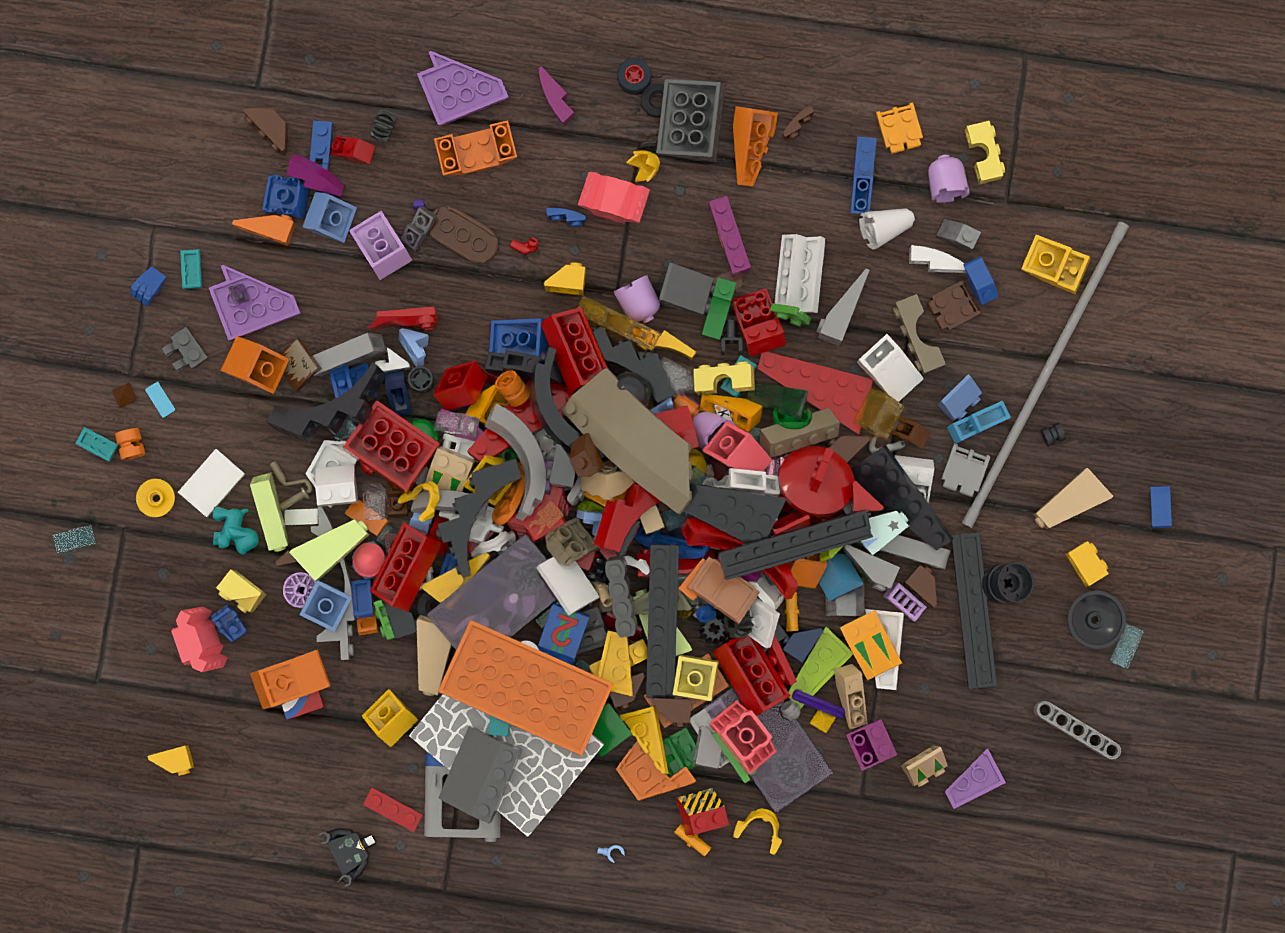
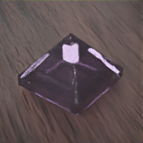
M244 284L228 287L231 298L236 305L251 301Z

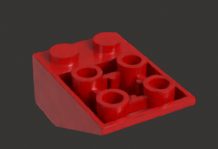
M767 289L731 300L750 357L786 345L784 331L779 318L776 317V313L770 311L772 301Z

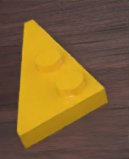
M484 553L469 560L470 576L462 578V574L458 575L456 568L423 584L421 588L442 603L479 573L491 555ZM465 590L446 604L445 607L451 610Z
M653 706L620 715V718L628 725L630 732L637 738L645 753L649 754L654 761L653 764L664 775L669 774L657 708Z

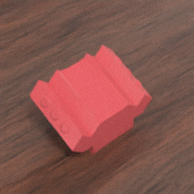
M588 172L578 206L591 211L595 216L625 224V222L639 223L650 189L610 176H602L596 172Z
M204 607L181 610L176 619L178 627L172 628L171 631L182 663L184 665H191L192 668L200 672L223 668L228 657L220 654L224 645L219 641L215 628L216 624L209 620L212 611Z
M737 700L709 722L711 728L718 734L723 744L749 775L777 752L771 741V734L753 711L747 710Z

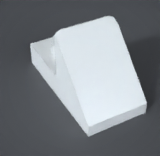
M387 348L389 363H386V360L375 362L385 373L411 369L407 361L389 348Z

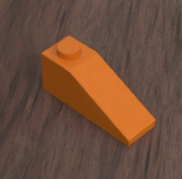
M284 214L281 217L271 215L233 220L232 222L235 228L287 246L296 226L292 218Z

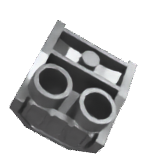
M864 585L831 601H828L825 595L826 616L865 615Z

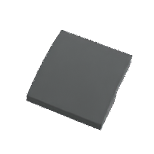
M598 604L578 610V612L590 617L577 654L604 646L607 628Z

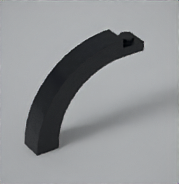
M548 347L545 352L542 351L539 363H536L532 369L531 397L533 407L542 427L550 438L571 454L572 442L583 434L571 427L555 406L550 388V374L556 349Z

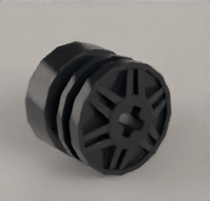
M1022 563L996 564L985 572L983 589L985 595L994 603H1019L1025 601L1031 595L1034 589V579L1032 572Z

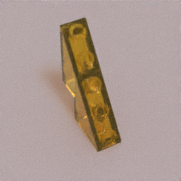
M585 296L582 297L578 308L582 307L587 319L652 351L661 334Z

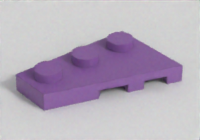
M988 748L945 791L953 810L1006 783Z

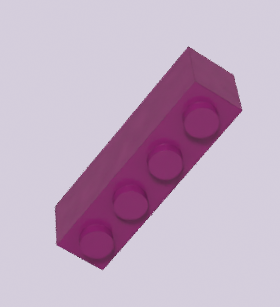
M725 196L709 201L708 207L731 276L734 277L750 272L751 266L728 197Z

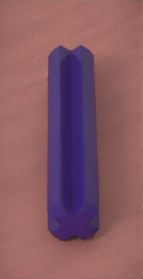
M796 689L792 694V699L837 718L841 719L845 714V710L842 707Z

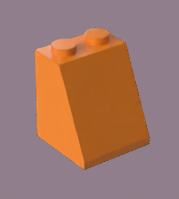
M236 336L221 371L274 394L290 359L263 345Z

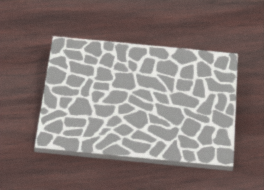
M442 695L409 736L450 770L468 727L471 726L489 734L490 715ZM512 725L509 728V736L491 735L523 749L497 811L526 836H529L599 752L604 743L591 734L583 755L579 756Z

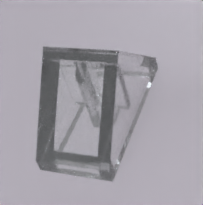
M382 483L362 484L365 520L385 519L386 492Z

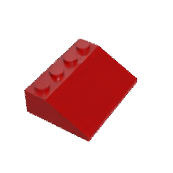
M376 400L372 406L373 410L364 425L359 424L344 444L343 449L349 455L408 494L440 443Z

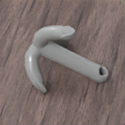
M877 436L872 438L869 443V451L872 454L878 450L875 447ZM898 441L886 446L893 452L904 448L905 442Z

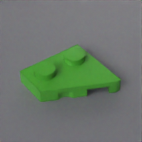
M772 303L770 311L776 313V317L780 319L790 320L789 323L794 326L800 327L801 324L809 325L811 320L803 311L799 312L800 308Z
M385 601L374 602V611L377 619H380L382 624L380 626L382 636L386 637L387 640L394 639L393 630L384 605Z

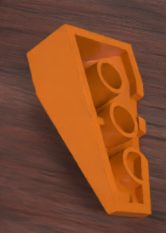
M736 106L733 134L738 185L754 186L761 168L760 161L763 154H766L768 151L767 144L770 137L773 138L775 133L777 112Z

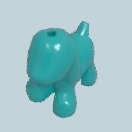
M214 507L213 519L216 521L226 519L222 531L214 532L213 545H219V548H226L229 546L230 540L235 543L237 552L245 555L249 550L257 546L259 542L258 533L251 528L241 527L243 517L248 512V509L227 510L221 507Z

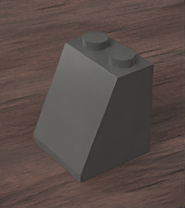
M669 263L659 303L661 306L703 317L704 312L708 313L711 302L707 301L709 294L713 295L715 290L714 278Z

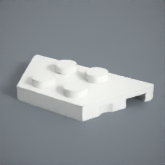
M323 441L306 472L307 477L314 486L316 482V468L356 465L358 460L343 449L346 441Z

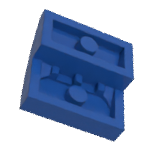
M368 363L351 369L345 365L329 371L335 398L341 396L357 383L370 367Z

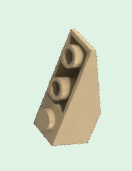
M852 664L834 669L836 687L842 707L845 710L849 729L868 724L862 672Z

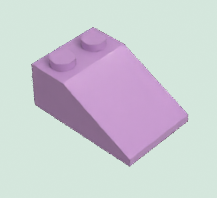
M382 211L349 230L380 280L412 261Z

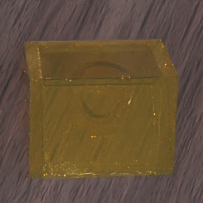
M871 388L853 423L887 440L905 406L890 395Z

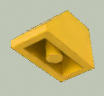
M189 745L148 756V760L170 773L178 772V776L190 773L189 769L194 768Z

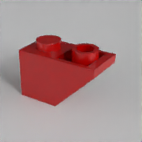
M335 136L330 155L356 163L370 164L375 146L359 138Z

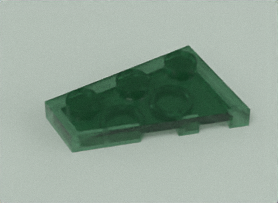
M754 382L755 390L748 392V400L766 408H776L779 410V413L783 415L788 413L795 416V420L801 421L808 398V391Z

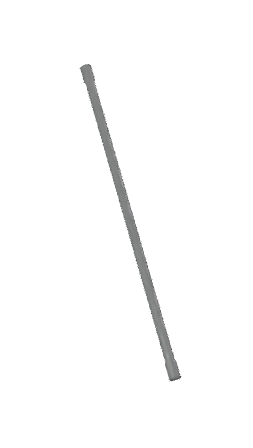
M1118 222L1110 242L972 506L968 509L962 521L963 525L969 528L973 527L981 507L1112 256L1129 228L1127 224Z

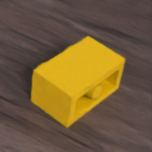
M1088 541L1065 554L1086 587L1108 575V566L1103 559L1100 560L1098 558L1096 547L1093 543L1089 544Z

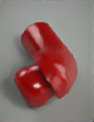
M530 238V241L521 243L513 239L510 248L527 255L537 250L538 240Z

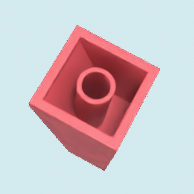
M727 421L702 450L705 454L721 463L737 469L763 472L772 462V459L751 434Z

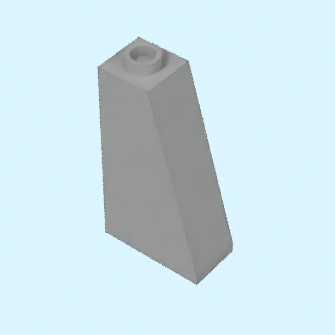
M366 333L313 355L322 368L314 376H323L328 374L329 371L345 365L351 366L387 353L382 335Z

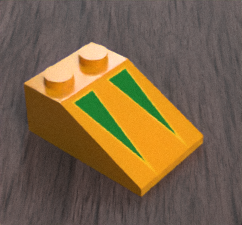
M874 610L840 627L867 680L902 664L877 611Z

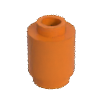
M679 394L673 401L674 409L688 405L691 418L693 419L700 412L698 410L699 405L685 395L681 396Z

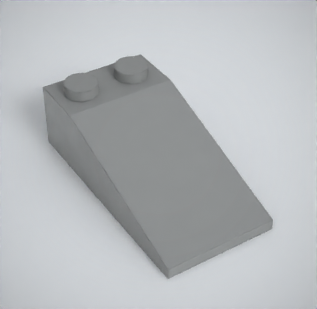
M869 269L863 271L828 313L825 320L821 319L816 331L819 333V339L837 346L841 344Z

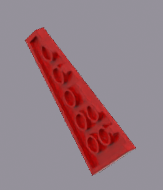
M767 351L761 353L757 370L786 387L821 411L829 408L840 424L859 435L873 379Z
M529 380L525 384L530 390L529 398L519 406L513 407L508 404L505 408L518 417L532 434H535L542 430L543 427L533 407L531 380ZM550 383L552 397L568 389L564 384ZM487 428L467 450V453L480 463L485 455L496 457L502 451L511 447V445L500 435Z

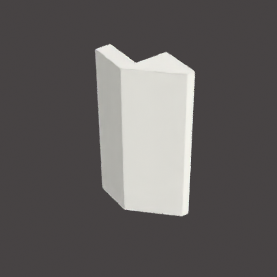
M797 234L782 235L775 304L795 306L800 308L799 312L803 311L804 313L818 312L826 238L821 236L804 237Z

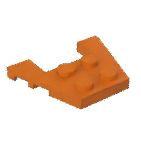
M638 740L616 768L638 801L697 782L687 767H684L671 778L667 774H662L653 764L654 761L649 754H646L640 746Z

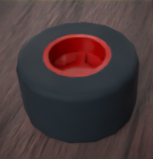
M639 58L625 60L620 65L617 74L620 88L632 95L643 93L651 83V70L648 64Z

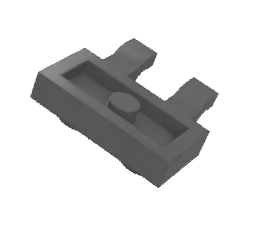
M187 327L171 336L170 338L173 343L162 348L167 357L177 350L183 355V359L172 364L178 373L189 365L194 369L208 360V357Z

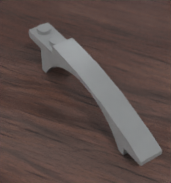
M318 506L319 526H311V532L321 536L333 530L334 526L325 508ZM344 557L340 561L345 579L344 593L352 597L351 578L346 558ZM352 598L335 632L326 628L316 636L317 642L340 641L341 660H351V656H354V646L350 644V636H353V627L349 625V621H357V619L354 618Z

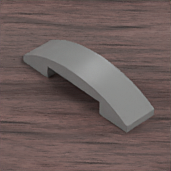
M439 490L440 501L435 510L454 511L452 503H455L454 498L469 493ZM429 491L418 494L416 499L413 500L411 512L423 513L426 510L430 498ZM489 500L483 505L476 517L485 518Z

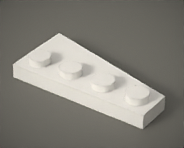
M865 609L866 614H868V613L874 611V610ZM875 610L900 657L904 613ZM899 665L876 676V687L897 690Z

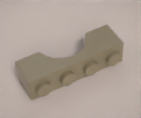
M915 294L895 302V308L892 310L895 318L900 319L902 324L900 326L901 333L904 337L907 336L909 341L907 347L910 354H914L916 358L914 364L918 372L921 371L922 375L944 367L946 364L939 347L924 344L916 333V322L924 312L918 295Z
M827 408L812 413L810 424L801 429H787L779 424L760 429L759 443L769 457L772 458L838 437L840 422L831 410Z

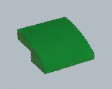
M609 703L603 707L592 732L594 736L604 743L598 752L601 757L632 734Z
M688 726L663 740L669 773L667 775L669 778L684 767H687L688 770L696 767L692 765L696 740Z

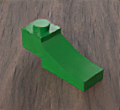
M721 278L717 279L702 336L720 341L735 290V282Z

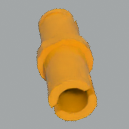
M795 592L792 599H786V610H784L787 624L786 632L799 631L797 592Z
M682 824L674 832L688 843V847H693L704 857L711 849L708 844L698 837V834L686 836Z

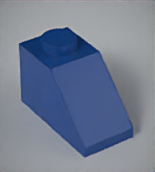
M981 257L963 264L972 294L981 305L999 297L995 283Z

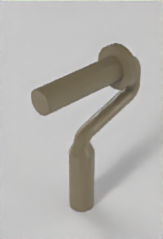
M277 461L270 464L279 482L284 486L305 483L308 488L302 487L301 492L280 503L279 506L282 510L287 509L305 497L307 499L311 498L309 493L312 492V485L309 480L301 479L286 482V477Z

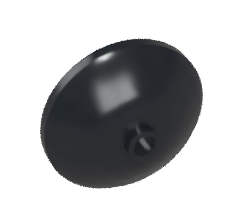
M1086 592L1076 598L1070 606L1067 617L1068 628L1074 639L1081 645L1092 649L1106 648L1113 645L1122 636L1126 626L1125 611L1121 603L1107 592ZM1093 616L1097 618L1096 624L1091 622Z

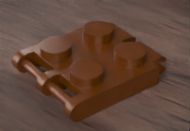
M965 279L931 296L932 301L927 303L932 315L940 314V316L935 318L940 330L947 328L949 331L982 314L981 309H978L973 300V294L970 295L965 285Z

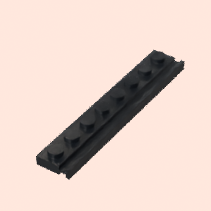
M864 509L718 552V556L724 573V579L730 580L872 538L873 535L870 530L871 526L867 510Z
M977 532L951 535L954 538L951 543L968 689L997 686L987 596L983 589L984 568L980 534Z
M651 544L646 698L674 699L679 544Z

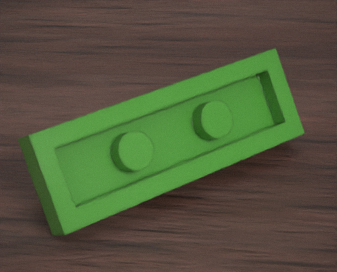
M714 732L712 734L742 781L744 783L749 781L748 773L723 744L718 734Z

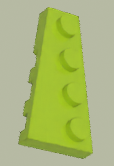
M827 627L824 628L797 675V682L788 691L790 694L788 698L797 703L800 709L805 704L792 699L794 690L797 689L813 696L835 674L834 669L840 668L853 655V652Z

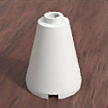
M907 208L871 211L860 215L863 218L859 219L863 238L868 239L870 242L867 244L868 247L876 249L912 227L915 218L912 211H909Z

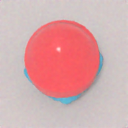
M374 541L361 544L353 553L352 568L364 579L377 577L386 559L384 551Z

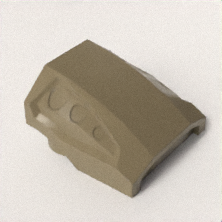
M579 518L567 521L566 524L548 532L545 536L547 549L559 564L570 566L573 562L594 553L600 548L593 545V538L579 522Z

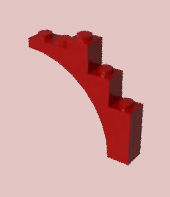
M638 483L632 484L627 489L624 500L615 498V501L607 500L593 545L620 552L624 539L633 524L644 512L661 501Z
M696 517L687 518L681 530L688 545L708 546L727 550L747 544ZM787 563L761 570L778 587L784 599H792L798 588V583Z

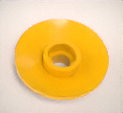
M150 479L139 487L136 494V502L138 508L145 515L161 517L172 509L175 502V494L172 487L164 480ZM156 495L160 496L158 502L154 501V496Z

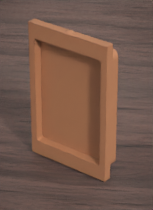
M710 557L706 559L688 586L689 590L738 624L745 617L746 612L760 593L753 585L741 577L725 580L720 562Z

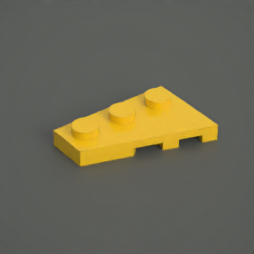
M608 631L597 677L613 683L612 692L633 696L628 637L620 638L616 632Z

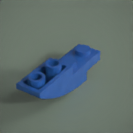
M857 136L850 213L862 214L870 212L877 138Z

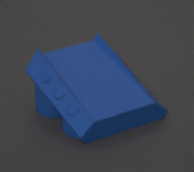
M269 175L262 211L303 218L306 215L305 211L311 188L304 187L305 181L296 177L286 178L280 175Z

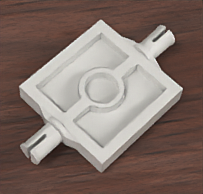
M487 507L485 518L476 517L469 541L480 544L482 541L485 542L490 531L497 533L503 531L504 526L493 523L492 513L494 508ZM440 510L439 512L440 517L448 518L449 520L460 517L459 514H455V511Z

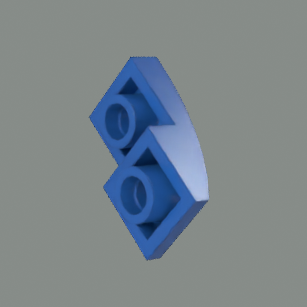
M546 208L547 218L551 219V221H562L566 217L567 225H571V227H580L582 223H586V217L581 213L562 208Z
M1170 486L1150 487L1152 528L1172 527Z

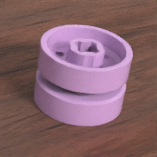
M298 572L292 574L287 578L283 586V594L286 601L294 607L303 608L316 581L307 573ZM300 587L305 588L304 594L299 593L301 589Z

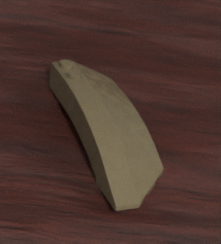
M608 368L603 369L574 393L561 411L583 434L589 433L593 444L623 472L676 513L681 514L692 500V491H690L689 480H692L691 464L689 463L691 444L671 430L628 390L618 389L617 377Z

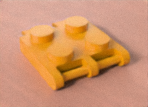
M913 102L909 103L908 106L893 107L892 110L881 113L880 111L876 112L885 148H890L891 154L904 151L903 144H906L907 149L921 145L920 140L923 136Z

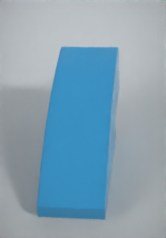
M1000 401L947 426V429L954 443H959L1011 417L1004 402Z

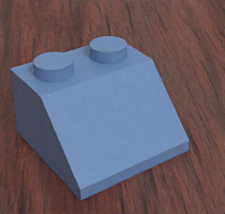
M315 192L302 228L345 243L357 207L329 194Z
M968 374L937 406L952 421L956 418L960 420L967 414L965 409L969 405L974 407L981 400L978 396L982 392Z

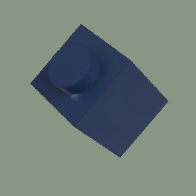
M403 370L386 373L385 385L392 411L399 416L411 414L412 408Z
M819 628L794 633L791 637L787 635L781 644L784 646L782 650L802 663L824 630Z

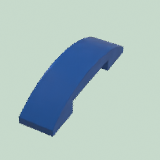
M642 526L635 535V540L648 548L651 547V544H679V558L682 559L704 557L710 548L708 546L688 545L686 540L663 535L660 530L646 535Z

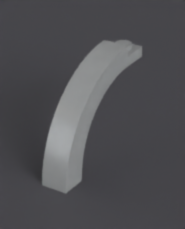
M496 404L489 414L485 427L504 438L514 449L521 461L525 475V492L516 518L523 521L527 516H531L534 508L542 502L546 486L545 463L540 447L527 426L509 410Z

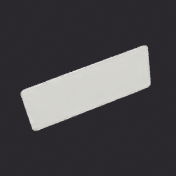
M318 509L285 510V525L318 523Z

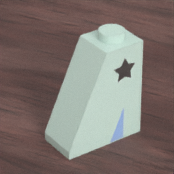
M897 511L871 517L869 522L873 537L860 542L871 555H874L909 526L906 522L909 520L902 512L898 513Z

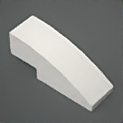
M913 245L909 249V264H928V272L966 273L963 266L964 263L947 253Z
M729 469V486L731 489L768 494L770 496L780 495L778 476L766 475V472Z

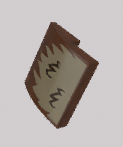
M296 338L280 354L290 359L283 375L295 392H298L310 382V378L322 369L300 338Z

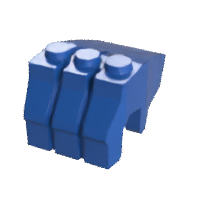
M151 266L131 286V295L140 302L142 301L144 305L149 306L152 299L160 294V290L166 281V276Z
M226 605L211 616L213 623L217 625L219 631L231 642H234L248 632L232 605Z

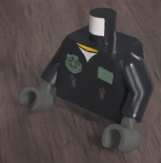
M336 828L326 833L316 834V837L320 835L323 837V842L318 843L319 845L327 843L343 875L337 882L341 879L345 880L346 885L342 887L345 889L352 881L361 876L369 863L368 857L371 856L367 848L377 844L374 836L371 833L362 838L359 832H354L349 828Z

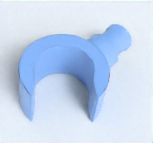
M612 845L610 848L598 847L597 853L607 856L613 863L614 860L610 855L612 849L618 848L625 855L624 849L620 845Z

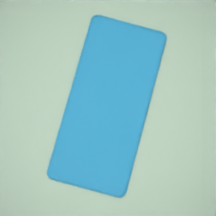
M158 382L145 389L163 418L175 411L174 406Z

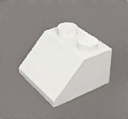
M355 465L316 468L315 487L318 506L358 503Z

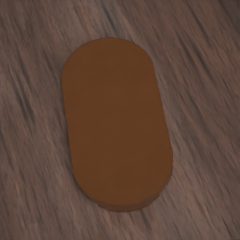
M452 206L439 207L432 212L437 218L429 233L435 241L476 264L486 263L496 255L498 240L490 228Z

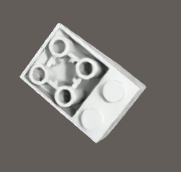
M888 334L857 361L861 368L895 404L924 379Z
M895 455L896 460L929 503L934 473L933 460Z

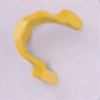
M433 481L418 485L412 492L404 493L398 499L399 504L405 503L409 500H415L422 489L428 490L430 494L429 503L426 510L419 517L421 522L434 517L436 506L440 501L438 486Z
M761 808L752 811L745 821L737 822L733 832V837L735 838L740 837L743 830L752 820L762 818L765 822L769 821L774 830L770 853L776 854L782 840L778 838L779 822L772 811Z

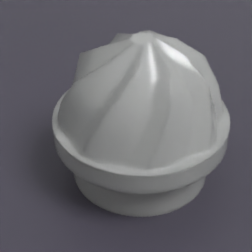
M792 700L785 702L780 708L782 716L790 721L797 719L800 715L799 705Z

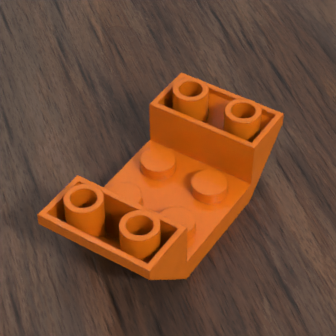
M508 120L491 124L489 129L453 137V134L434 139L443 176L466 175L498 167L517 158Z
M318 649L250 673L262 709L271 708L331 686Z

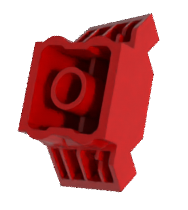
M552 486L550 495L544 493L542 502L534 508L531 516H527L522 521L516 518L518 513L515 512L507 521V524L516 537L522 538L526 535L528 538L531 537L534 543H537L544 539L548 532L566 524L564 518L569 516L572 505L568 502L563 489Z

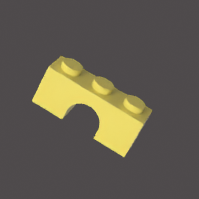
M990 121L967 126L965 133L969 148L981 147L987 154L986 160L977 162L974 166L978 183L983 184L1001 179L1003 173H1005V167L1003 162L999 160L1000 148L994 141L996 136L994 126L990 125Z
M737 362V365L733 366L722 363L718 364V367L701 365L699 369H694V389L698 395L703 393L717 394V384L723 378H730L732 380V388L736 392L755 390L754 368L748 362Z

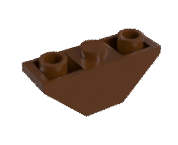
M245 108L243 110L246 115L244 119L251 126L255 124L259 128L257 132L264 139L268 137L272 142L270 146L277 153L281 151L285 155L288 146V125L273 109Z

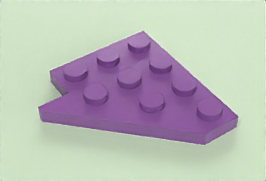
M432 51L429 52L434 67L417 73L439 127L509 99L501 79Z
M222 265L221 268L226 281L209 287L229 341L235 340L236 336H246L301 314L293 295L225 265Z

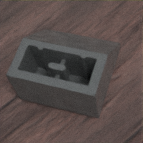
M557 444L555 449H551L549 461L553 463L552 468L548 467L546 480L549 481L548 486L571 490L576 471L562 446Z

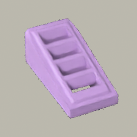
M894 582L891 589L887 590L883 595L886 600L913 622L926 609L922 602L898 582ZM903 595H905V598L901 601V603H898L900 598ZM909 600H912V602L905 609L904 606L908 603ZM917 604L918 607H917V608L915 609V611L911 614L910 611H911L912 608Z

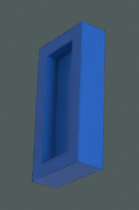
M371 580L351 581L354 618L373 617L372 592H370L372 587Z

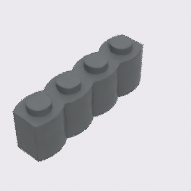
M623 555L609 557L605 565V572L610 580L609 593L613 599L612 611L617 618L615 623L616 632L620 638L634 636L638 625L637 618L633 613L634 600L630 594L631 583L626 575L627 561Z

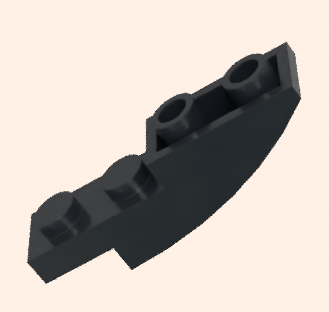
M508 350L505 353L488 352L485 371L502 374L513 370L518 376H523L524 380H531L533 366L539 363L540 356ZM553 361L550 383L562 384L563 376L557 362Z

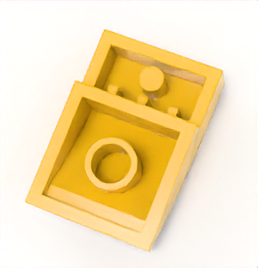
M1036 235L1021 270L1076 295L1090 262V256L1074 251L1071 247Z

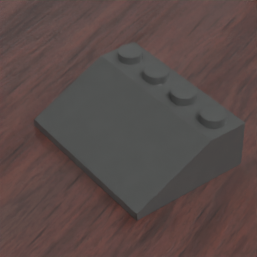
M665 79L657 154L696 161L717 162L725 87L721 82Z
M469 726L438 798L472 817L488 824L491 823L523 749Z

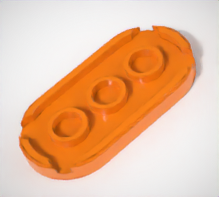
M521 461L518 465L522 478L515 480L496 503L492 513L493 522L499 526L505 524L515 513L525 491V475Z

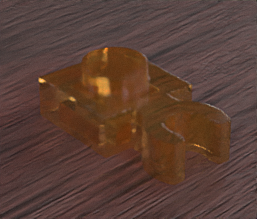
M550 501L537 513L540 519L532 521L529 527L532 528L534 525H539L540 530L536 534L541 535L545 525L551 529L564 514Z

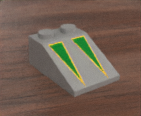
M845 545L842 548V551L849 557L868 582L873 584L872 588L881 592L891 589L900 567L850 545Z

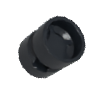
M423 366L415 367L408 375L409 385L415 392L425 394L433 389L435 379L428 368Z

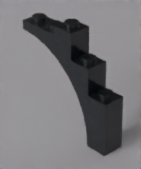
M597 326L591 329L604 360L619 364L644 377L657 403L660 404L668 398L673 399L678 396L660 354L649 352L643 355L644 359L641 360L633 341L623 339L616 343L617 346H614L607 328Z
M372 363L357 383L341 396L328 403L305 409H288L275 405L266 422L275 430L308 444L316 435L318 428L337 434L343 426L345 419L364 425L373 410L369 403L373 399L379 385L383 382L386 373L378 365Z
M517 459L472 472V477L469 478L472 489L476 488L477 492L454 498L455 503H452L455 514H459L460 517L438 524L439 528L436 529L438 539L443 540V543L452 542L449 548L452 556L457 558L458 563L455 564L458 575L462 574V578L471 575L468 560V544L476 516L495 492L508 483L522 478Z

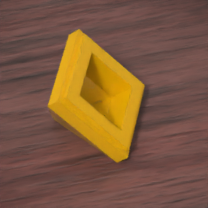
M817 710L810 724L827 733L836 717Z

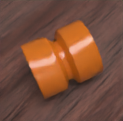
M513 370L502 373L495 382V387L513 407L523 404L530 396V390Z
M139 428L115 433L117 445L121 446L119 449L121 460H131L146 455L143 444L139 442L142 439Z

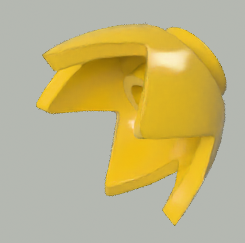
M645 150L633 151L636 155L632 156L626 163L639 168L635 182L645 180L649 182L658 172L660 166L658 156Z

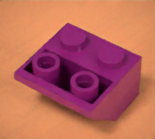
M881 719L864 725L846 735L861 771L897 755Z

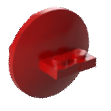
M806 446L792 451L781 464L778 473L780 491L783 497H787L786 501L801 513L814 517L831 516L843 510L852 498V484L855 481L853 472L849 464L832 449L821 446Z

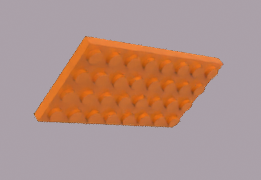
M470 620L438 689V693L582 756L613 687V683Z

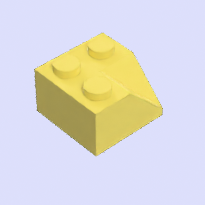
M231 569L216 587L220 590L218 594L227 601L235 600L239 603L237 607L245 613L247 611L253 613L267 595L239 572Z
M681 654L678 658L673 695L712 701L719 661Z

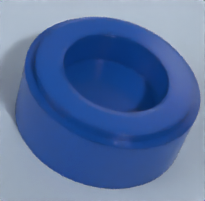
M705 605L696 611L698 621L708 622L715 618L716 611L712 605Z

